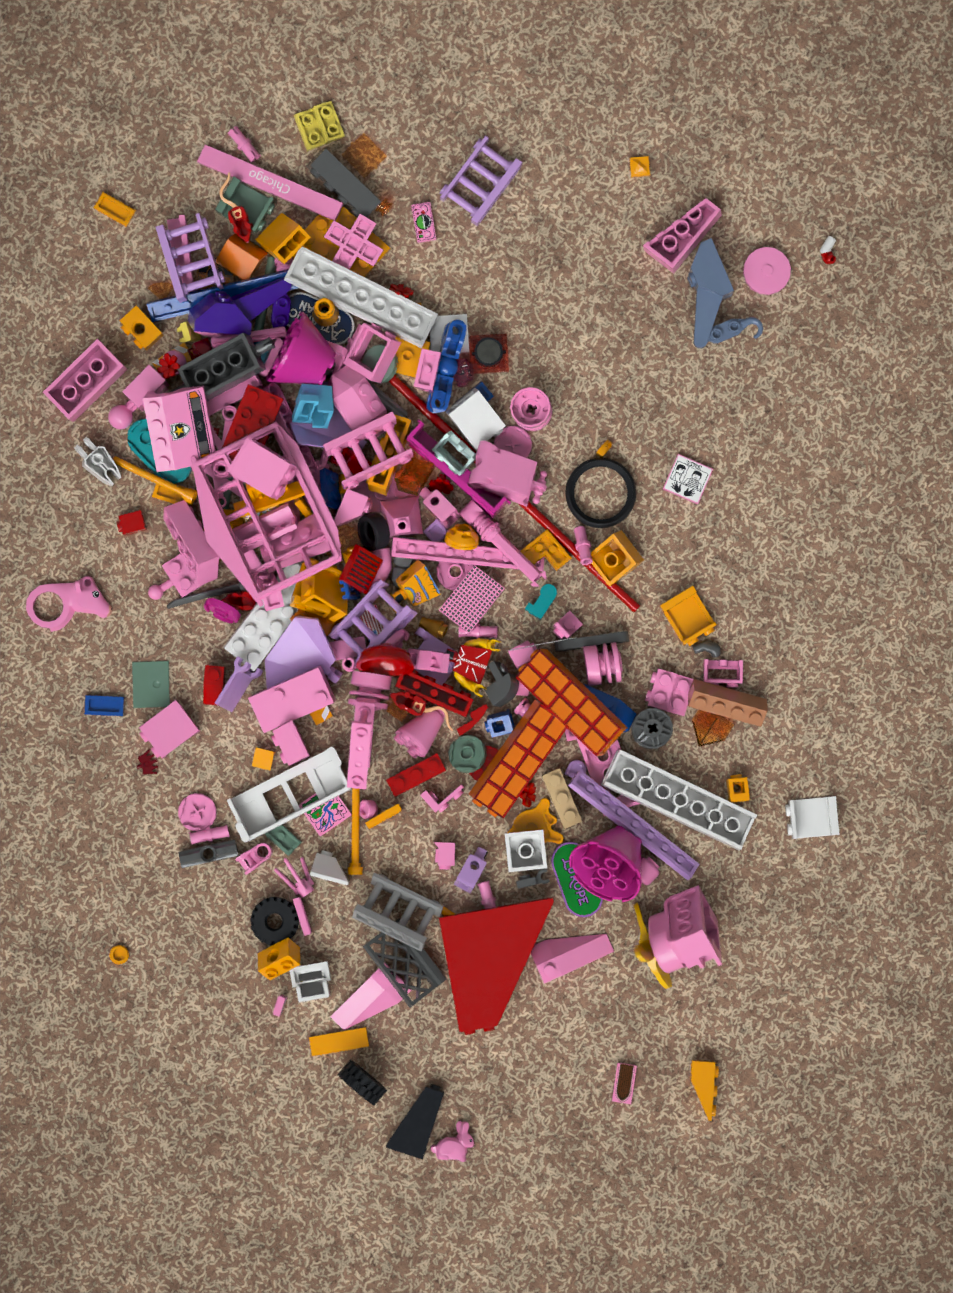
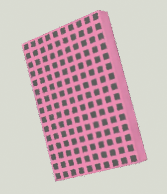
M474 565L439 611L470 634L505 588Z

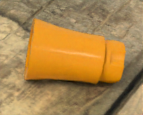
M319 299L313 308V319L320 326H331L338 320V307L330 299ZM323 308H327L329 310L326 313L321 312Z

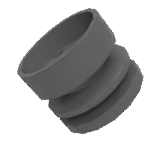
M648 708L634 718L631 726L632 736L639 746L646 749H657L664 746L670 740L673 733V724L670 717L664 711L657 708ZM656 724L657 732L649 733L647 726Z

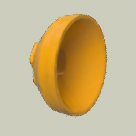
M456 524L446 531L444 541L450 547L458 550H473L479 545V536L470 525Z

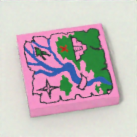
M315 793L299 804V807L303 808L319 800L317 794ZM339 796L304 813L320 837L352 815Z

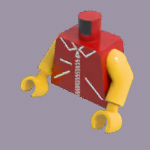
M477 638L468 640L464 645H460L458 652L448 648L446 650V653L450 654L449 661L454 663L452 671H454L455 679L463 688L474 692L479 697H483L479 694L481 688L487 690L486 687L481 685L492 651H500L495 649V644L497 642L501 643L500 640Z

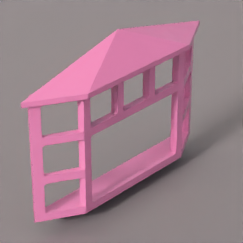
M277 422L199 460H196L195 456L191 457L206 541L260 607L264 605L263 599L342 561L336 524L298 444ZM272 432H275L285 451V455L282 457L297 466L295 470L296 477L323 531V535L278 557L243 485L244 481L232 475V481L213 489L203 470V466L220 458L224 459L229 468L232 463L229 454L240 449L247 438L256 441ZM237 486L246 507L226 516L217 496ZM249 512L258 529V534L239 543L230 522ZM259 540H263L271 560L251 569L242 549ZM327 541L333 556L312 566L307 550ZM301 554L307 567L306 570L286 578L281 562ZM275 566L280 582L260 591L255 575Z

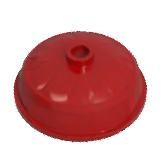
M382 643L364 649L359 660L356 662V667L362 672L399 676L411 673L414 670V663L407 650L392 646L389 643Z

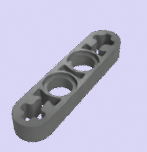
M628 631L554 642L555 652L577 650L591 645L598 647L600 644L605 643L606 645H611L612 642H616V644L629 642Z

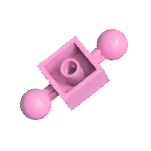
M171 350L167 352L171 356L175 355L178 358L176 363L180 364V367L186 364V358L180 351ZM148 365L122 391L129 401L125 405H117L110 410L108 420L111 426L116 429L129 427L133 420L132 413L137 408L142 412L145 410L143 398L147 392L152 391L156 394L167 393L169 384L165 380L166 378H163V373H158Z

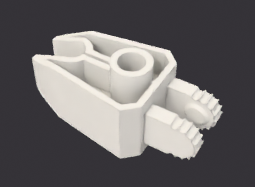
M85 437L83 439L85 445L92 450L89 455L86 454L81 446L76 445L74 447L77 453L84 459L82 467L101 482L109 486L114 485L107 476V471L111 472L119 480L121 474L117 465L105 447H96L88 437Z

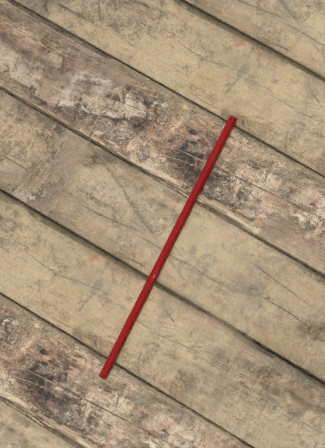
M396 375L388 381L444 435L452 431L473 452L477 453L437 414L429 412L426 404ZM528 501L527 507L519 504L545 530L548 529L555 539L580 562L579 552L576 550L575 544L530 501ZM592 564L584 565L633 613L640 607L617 583L609 587Z

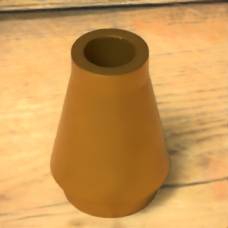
M424 616L419 623V627L437 639H443L449 625L445 624V621L430 619Z

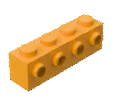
M395 415L397 424L394 425V430L404 448L412 427V421ZM386 432L385 438L382 437L380 440V445L387 459L398 455ZM377 455L374 457L373 466L381 463ZM398 464L366 479L368 490L387 496Z

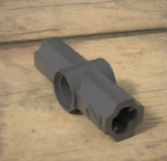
M235 839L178 852L182 868L239 856ZM207 848L212 849L214 852L213 857L209 860L204 857V851Z

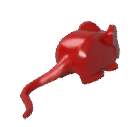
M232 592L221 600L236 610H252L257 603L249 592Z

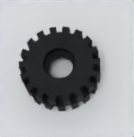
M266 898L258 903L251 913V930H253L255 937L259 941L267 945H274L286 938L291 939L299 927L296 908L284 898ZM274 913L282 918V924L277 929L270 928L267 924L269 915Z
M351 1059L338 1073V1076L351 1089L374 1106L387 1091L380 1082Z

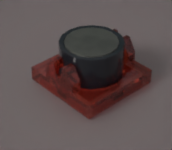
M507 333L469 336L471 374L509 372Z

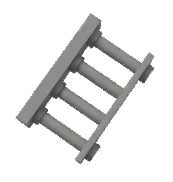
M374 873L371 884L375 886L365 905H356L352 918L422 951L427 937L423 934L433 915L441 916L444 906L436 900H430L389 880L385 875ZM383 889L392 895L382 914H378L372 911L371 908ZM401 898L409 902L400 921L396 923L389 919V915L398 899ZM417 906L427 912L417 930L413 931L408 929L406 925Z

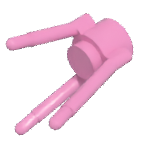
M301 857L300 861L306 879H300L288 859L284 858V862L297 883L294 885L283 873L275 868L274 871L293 889L296 895L299 894L301 898L314 891L312 887L314 882L310 877L304 858Z

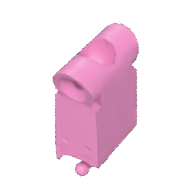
M482 440L479 442L475 456L476 468L471 471L468 486L473 489H484L487 492L502 498L505 497L507 500L526 507L530 493L534 491L533 503L538 504L540 496L543 495L547 488L545 481L547 472L541 471L540 478L534 481L536 461L503 449L499 450L488 441Z

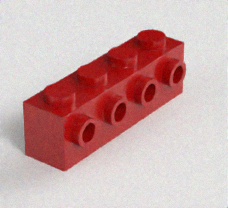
M416 670L399 676L395 685L396 688L441 706L462 717H467L474 699L470 698L471 694L462 690L460 693L453 691L454 687L443 683L441 686L435 683L436 679L426 675L425 678L418 676V671Z

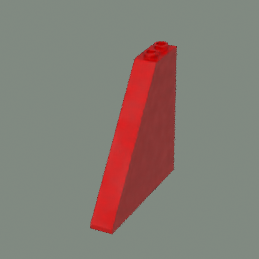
M554 897L446 915L439 918L459 1033L464 1032L465 1035L474 1034L477 1029H483L484 1032L495 1030V1026H498L553 906Z

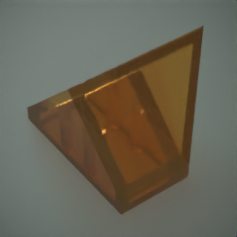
M698 710L692 719L699 747L725 741L734 726L733 723L721 715L703 710Z

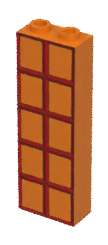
M546 648L536 649L530 656L531 660L519 668V674L516 678L596 757L603 756L626 730L627 726Z
M534 700L469 792V795L473 798L472 802L480 808L483 805L487 807V812L495 818L499 815L504 819L567 727L544 705Z

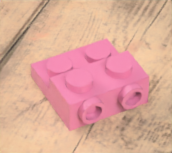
M658 668L657 672L653 671L650 682L654 684L652 691H647L645 701L648 702L647 706L685 716L688 705V692L694 679Z

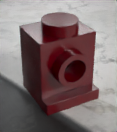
M208 338L193 343L192 347L187 351L192 361L212 350Z

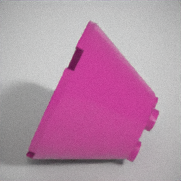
M300 312L301 318H295L286 332V337L283 338V344L269 374L266 376V380L269 382L322 385L326 378L327 368L331 369L335 362L334 357L336 353L308 316Z
M616 826L575 847L569 858V866L573 868L575 872L574 877L578 883L591 894L611 902L613 899L621 900V902L630 901L637 896L641 889L642 841L639 837L625 830L624 827Z

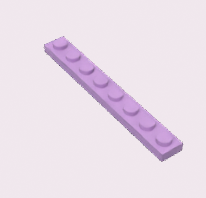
M579 770L576 772L568 785L571 789L618 826L624 827L625 830L639 837L643 846L686 880L692 878L699 866L698 862L583 771Z

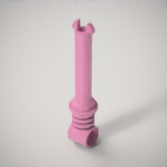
M473 500L459 512L461 518L479 533L482 541L492 542L532 581V587H539L536 581L541 576L545 580L547 579L546 572H541L501 533L500 524L491 521Z

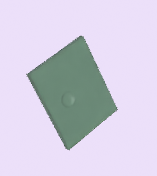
M169 661L132 662L133 708L167 707L170 705Z

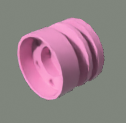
M533 387L523 388L511 400L510 410L512 417L518 426L524 430H541L551 420V403L546 394L540 389ZM530 406L537 408L534 415L527 413Z
M616 642L611 643L610 652L607 650L606 643L603 644L602 653H598L596 645L583 647L588 686L601 685L602 676L606 675L608 683H612L611 674H615L616 682H621L623 668L621 654Z
M353 671L351 684L358 686L359 690L350 691L349 694L355 695L357 698L376 699L375 711L387 710L388 704L380 703V699L389 700V697L381 694V690H390L392 677ZM348 699V704L355 706L356 699Z

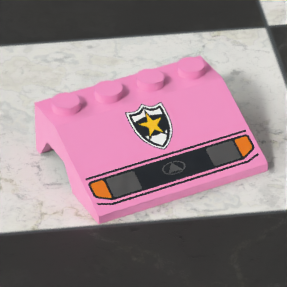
M204 386L181 388L173 392L159 394L152 391L147 392L143 398L157 472L192 466L191 457L195 456L196 460H199L216 451Z

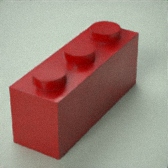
M435 754L388 778L386 781L394 797H397L445 772L446 769L438 754Z

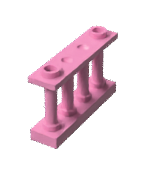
M393 412L323 444L327 457L330 455L335 456L346 478L341 481L344 490L347 488L353 489L360 482L399 463L401 465L406 464L413 457L412 449L404 450L394 430V425L397 422ZM383 430L387 431L398 455L387 459L376 437L377 433ZM364 439L370 440L381 463L370 467L359 446V441ZM347 447L353 449L363 469L362 472L352 475L341 453L343 449Z
M356 697L355 716L351 729L348 788L366 789L376 699Z

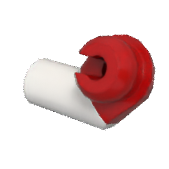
M831 236L827 237L820 249L822 260L827 265L833 264L836 261V256L833 255L831 250L836 240Z

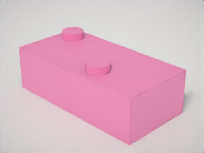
M97 339L43 393L70 421L74 422L128 369Z
M321 665L253 694L248 698L263 733L336 701Z

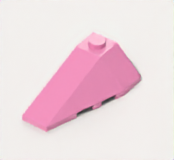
M607 934L544 940L534 945L531 955L545 984L614 952Z
M386 962L384 963L387 968H391ZM379 968L330 1017L343 1030H346L398 1004L402 997ZM396 974L397 982L404 984V981Z

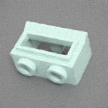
M452 431L446 433L432 449L435 452V457L442 462L444 461L449 466L448 468L459 476L464 474L475 461L476 453ZM448 441L468 459L464 466L443 447Z

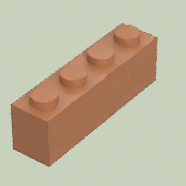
M697 679L693 680L688 692V707L760 727L768 712L767 699Z

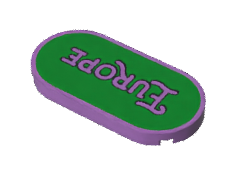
M575 842L563 843L554 851L551 863L565 905L576 916H591L600 909L603 899L583 888L575 879L573 868L569 866L570 855L574 848L580 844Z

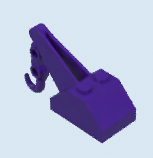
M285 277L232 297L224 291L209 293L189 310L188 322L195 332L239 335L245 333L251 335L252 323L250 321L273 304L271 315L273 328H286L289 321L291 304L287 292L291 289V284L284 281Z

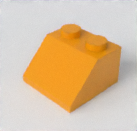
M622 530L613 533L591 552L593 560L591 564L609 587L644 561Z

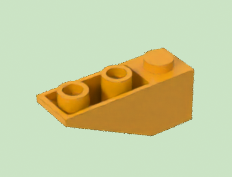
M691 1060L690 1080L707 1119L712 1121V1116L715 1117L716 1105H713V1097H717V1085H714V1080L718 1078L719 1066H715L716 1062Z

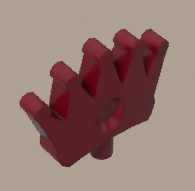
M147 750L138 757L141 764L136 767L137 769L142 768L144 775L157 774V772L152 770L158 768V766H152V764L158 762V760H150L155 756L154 754L147 756L150 750Z

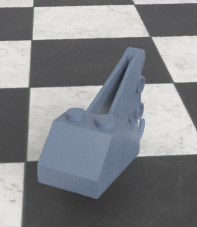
M712 238L701 242L690 268L689 277H687L690 287H695L697 291L694 346L702 349L708 342L721 343L739 335L751 324H755L758 327V332L754 335V339H757L763 333V324L754 317L730 319L713 326L721 301L732 297L734 289Z

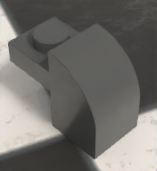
M493 661L488 664V667L496 682L488 686L485 692L493 706L502 707L516 696L519 681L516 678L517 675L509 673L505 664Z

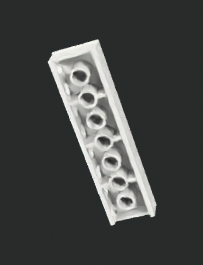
M622 750L616 751L601 783L602 786L738 851L742 850L744 841L754 819L757 817V814Z

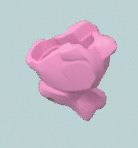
M458 1121L456 1124L458 1135L456 1137L447 1136L436 1145L433 1144L431 1146V1151L436 1153L438 1159L466 1162L467 1148L474 1147V1140L468 1133V1122Z

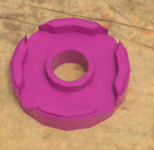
M208 598L204 603V609L207 612L211 610L215 618L230 624L233 622L238 623L241 615L229 604L214 598Z

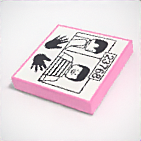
M678 454L663 490L698 504L713 469Z

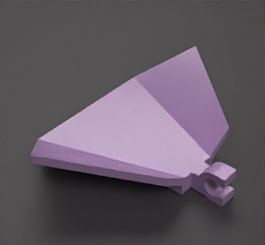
M329 381L323 382L322 385H327ZM334 403V412L327 429L312 428V422L290 423L291 431L298 445L324 448L323 444L350 432L351 429ZM365 440L359 441L361 450L367 443Z
M294 617L265 658L267 688L320 665L324 674L335 684L338 682L343 673L331 666L336 657L318 618Z

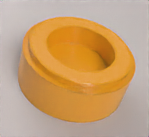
M117 945L110 950L109 956L113 963L120 965L128 960L129 951L125 946Z

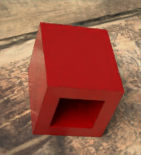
M141 510L118 516L119 521H116L119 533L122 532L124 536L147 530Z

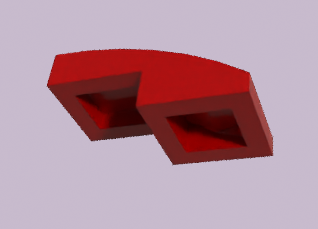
M487 704L469 713L473 720L456 729L460 736L467 733L481 720L488 709Z

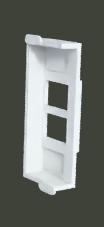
M330 747L326 751L227 800L238 822L236 829L243 842H250L352 789L347 787V778L341 768L342 762L335 748ZM306 772L319 800L300 809L287 781ZM282 785L295 812L276 821L263 793Z

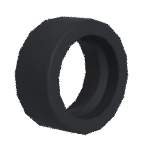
M371 513L359 519L357 530L363 546L369 551L385 548L390 541V532L384 517L379 513Z

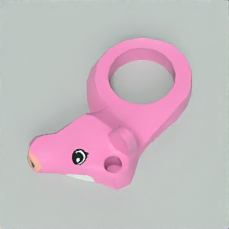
M84 576L73 583H54L36 587L27 598L26 610L35 624L42 628H49L53 632L65 627L75 611L96 614L101 618H106L111 615L112 606L104 599L93 577ZM46 592L58 594L63 602V612L60 617L50 622L39 619L34 610L37 597Z

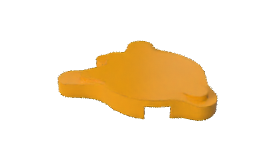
M547 798L541 799L535 808L521 812L514 820L512 828L507 832L543 830L545 843L561 844L564 839L562 834L551 828L557 822V818L549 812L550 801Z

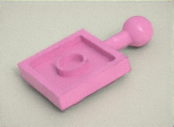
M179 554L162 565L170 579L161 585H152L148 590V595L151 599L158 600L163 596L164 591L175 586L183 598L203 585L196 586L194 582L196 576L193 571L189 572L185 555L181 556Z

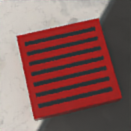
M355 544L339 579L367 595L383 560Z

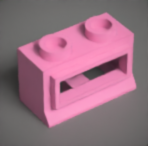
M704 659L703 681L718 686L719 684H727L726 687L738 688V684L743 683V660L716 661ZM708 669L737 670V679L708 678Z

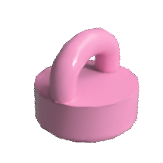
M361 801L359 814L363 819H371L377 816L378 807L375 801Z

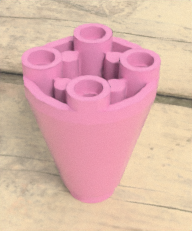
M438 709L415 717L395 732V741L400 745H405L408 748L407 752L413 758L418 756L424 758L444 721V712Z

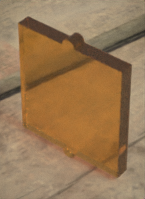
M364 133L355 142H351V146L341 154L364 179L374 169L377 170V166L387 158Z

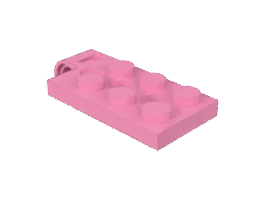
M576 737L590 778L602 786L601 783L604 779L605 769L609 768L616 751L621 750L618 740L607 750L608 759L600 761ZM602 786L605 790H607L610 793V789ZM623 795L617 797L628 808L640 804Z

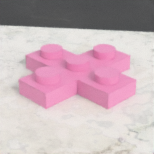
M359 214L351 230L333 221L324 238L340 247L332 261L350 270L358 257L374 267L383 252V249L367 240L376 223L362 214Z

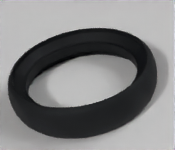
M593 458L581 463L569 476L565 490L566 502L571 513L581 523L593 528L612 527L622 522L632 511L636 501L635 482L630 472L619 462L609 458ZM591 468H610L620 474L625 481L627 487L626 503L622 510L611 518H591L580 510L575 501L574 489L576 482L584 472Z

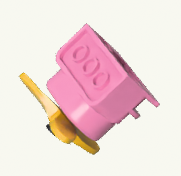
M699 885L666 899L664 911L649 917V933L644 924L638 902L633 904L640 929L639 944L634 947V953L641 962L648 963L652 973L663 988L668 989L672 987L669 973L683 967L691 968L698 965L702 969L705 967V962L711 959H715L718 966L722 965L718 920Z

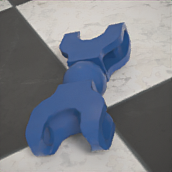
M461 320L447 323L443 330L440 344L441 358L434 390H429L426 401L427 410L434 414L444 412L449 405L454 379L452 377L458 371L456 360L459 359L467 330L466 324ZM453 326L457 329V334L452 332ZM436 399L440 401L439 407L435 405Z

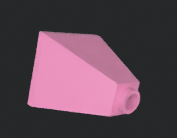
M418 496L380 501L381 513L388 524L390 538L423 534Z

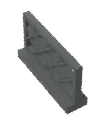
M381 932L366 943L363 948L409 1008H411L447 979L424 949L419 951L395 938L394 943L385 941L386 934ZM373 943L381 944V952H374L370 945ZM385 945L394 947L393 956L384 954ZM398 948L406 952V958L397 957ZM384 958L393 960L392 969L384 965ZM397 961L405 962V971L396 970ZM409 963L416 965L418 968L417 974L409 972ZM396 974L404 975V984L397 982ZM409 976L417 978V987L408 985ZM421 979H426L431 987L428 989L421 988ZM408 989L416 991L415 1000L412 1001L407 995Z

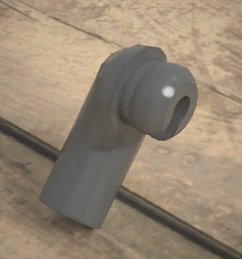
M709 640L692 645L695 654L707 651L714 658L721 655L720 646Z

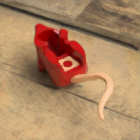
M228 172V177L219 191L220 198L223 202L232 206V209L228 211V218L230 223L233 224V232L237 233L238 237L248 243L253 223H250L245 207L238 206L223 196V190L230 179V173Z
M409 692L390 694V697L400 710H405L415 716H421L423 713L438 709L442 710L445 714L448 728L453 731L449 723L448 712L443 707L434 706L427 708L425 700L418 696H413Z

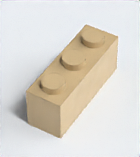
M560 768L542 775L563 828L566 829L582 822Z

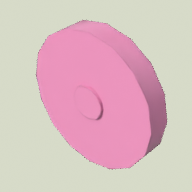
M763 247L752 252L744 263L743 269L746 284L751 290L762 295H771L782 290L790 279L791 273L788 258L783 252L770 247Z

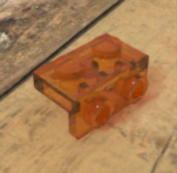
M413 452L411 460L403 464L401 469L395 474L394 481L396 482L397 490L419 496L434 470V463L416 459V454Z

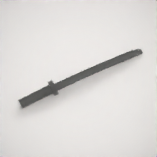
M239 581V584L173 600L167 604V609L240 590L245 592V588Z

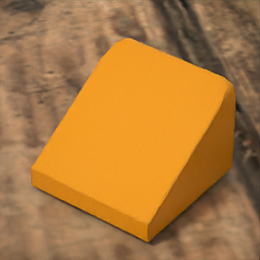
M256 747L252 766L270 771L275 752Z

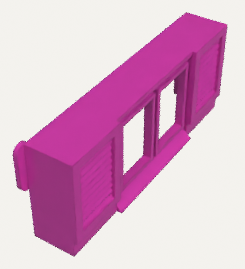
M419 419L417 420V427L406 439L407 444L427 462L430 461L468 494L471 500L492 519L506 504L511 505V502L505 497L501 499L499 496L484 489L469 487L468 481L471 472L468 469L459 476L453 473L444 461L442 462L434 455L435 452L432 451L437 442L423 430L424 423Z

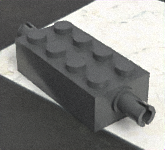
M242 333L181 366L178 371L184 384L170 390V392L181 388L204 386L206 401H209L266 370L261 355L274 349L275 344H272L273 340L268 337L255 345L250 335Z

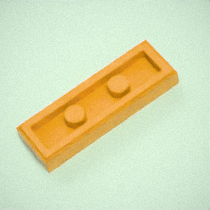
M366 1027L309 1037L312 1056L369 1047Z

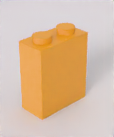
M281 212L255 240L267 253L285 264L311 237L298 223Z

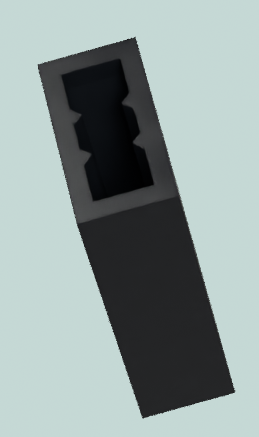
M431 1084L430 1087L425 1086L387 1142L386 1148L423 1160L444 1095V1091H441L442 1087Z

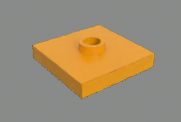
M396 336L395 339L401 342L396 352L398 358L396 373L416 378L421 350H429L430 342L425 341L423 347L419 348Z

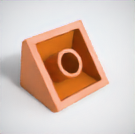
M236 233L227 239L215 261L241 280L252 277L268 253L251 241L246 243Z

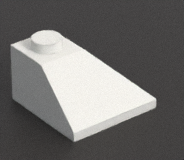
M324 850L321 851V854L316 853L310 876L349 885L350 881L337 858L332 857L333 853Z

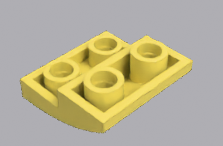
M332 101L316 105L313 109L294 115L307 151L339 140L345 136Z

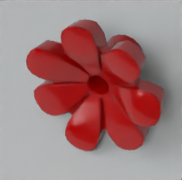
M390 284L389 290L397 295L409 298L414 293V290H411L409 287L403 288L404 284H397V286Z
M169 353L164 354V359L159 360V364L162 366L157 368V372L163 373V378L166 379L174 377L178 369H180V364L176 363L178 358L175 355L171 356Z
M440 474L436 480H430L429 482L430 490L437 489L441 494L442 492L450 494V491L454 489L453 485L450 484V480L446 479L445 474Z
M533 782L528 783L519 796L522 798L523 806L531 807V801L535 802L536 795L533 794L536 791V787H534L535 784Z

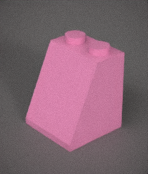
M247 438L227 471L267 496L278 500L284 494L287 483L295 476L297 466L262 443Z

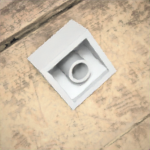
M543 830L505 834L508 872L547 868Z

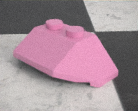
M344 366L331 375L333 403L351 431L387 414L385 406L366 377L348 366ZM383 430L378 432L376 437L380 436L385 431Z

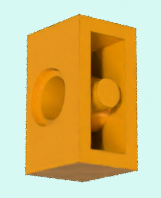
M137 305L119 320L122 324L120 328L127 336L130 333L135 338L133 342L140 350L143 347L146 351L149 350L164 336ZM139 325L145 326V331L142 334L135 332L136 327Z
M286 938L258 953V972L268 980H272L300 965V947L290 938Z

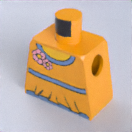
M417 560L396 579L400 590L392 594V597L398 603L406 600L412 606H417L439 596L441 593L426 566Z

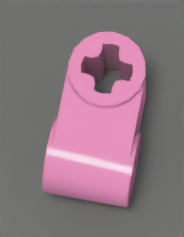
M260 843L244 852L235 860L241 864L245 870V875H247L272 856L273 849L268 843ZM261 846H265L268 849L266 857L259 855V848Z

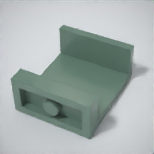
M233 177L223 194L225 199L234 202L238 206L245 207L249 221L253 223L252 232L254 234H257L258 230L262 231L266 225L264 220L267 214L271 215L276 207L274 198H268L242 184L241 180ZM220 200L215 210L216 213L229 219L228 211L232 209V206Z

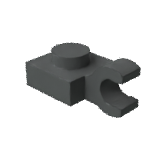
M547 869L540 870L535 877H531L530 874L519 876L520 880L516 881L517 888L549 883V879H541V874L547 872Z

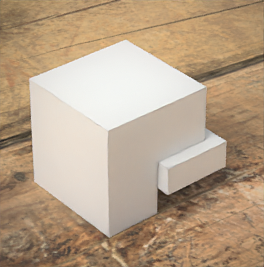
M328 961L298 966L290 970L292 987H296L298 1002L331 996L328 981H331Z

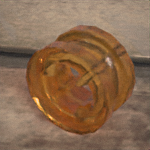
M385 198L375 211L381 212V216L384 217L394 204L392 202L389 203L388 199Z

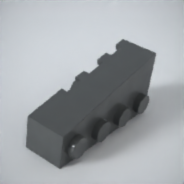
M327 149L320 150L306 166L315 178H319L324 182L323 185L330 192L334 191L338 195L337 198L344 205L348 204L352 208L351 212L357 218L359 214L368 217L381 202Z

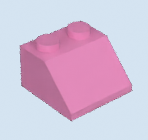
M347 489L334 519L336 526H342L359 519L365 513L369 514L373 505L370 502L371 498Z
M290 721L273 730L274 735L271 738L276 747L280 746L282 753L279 755L284 764L288 763L291 766L310 757L294 721Z

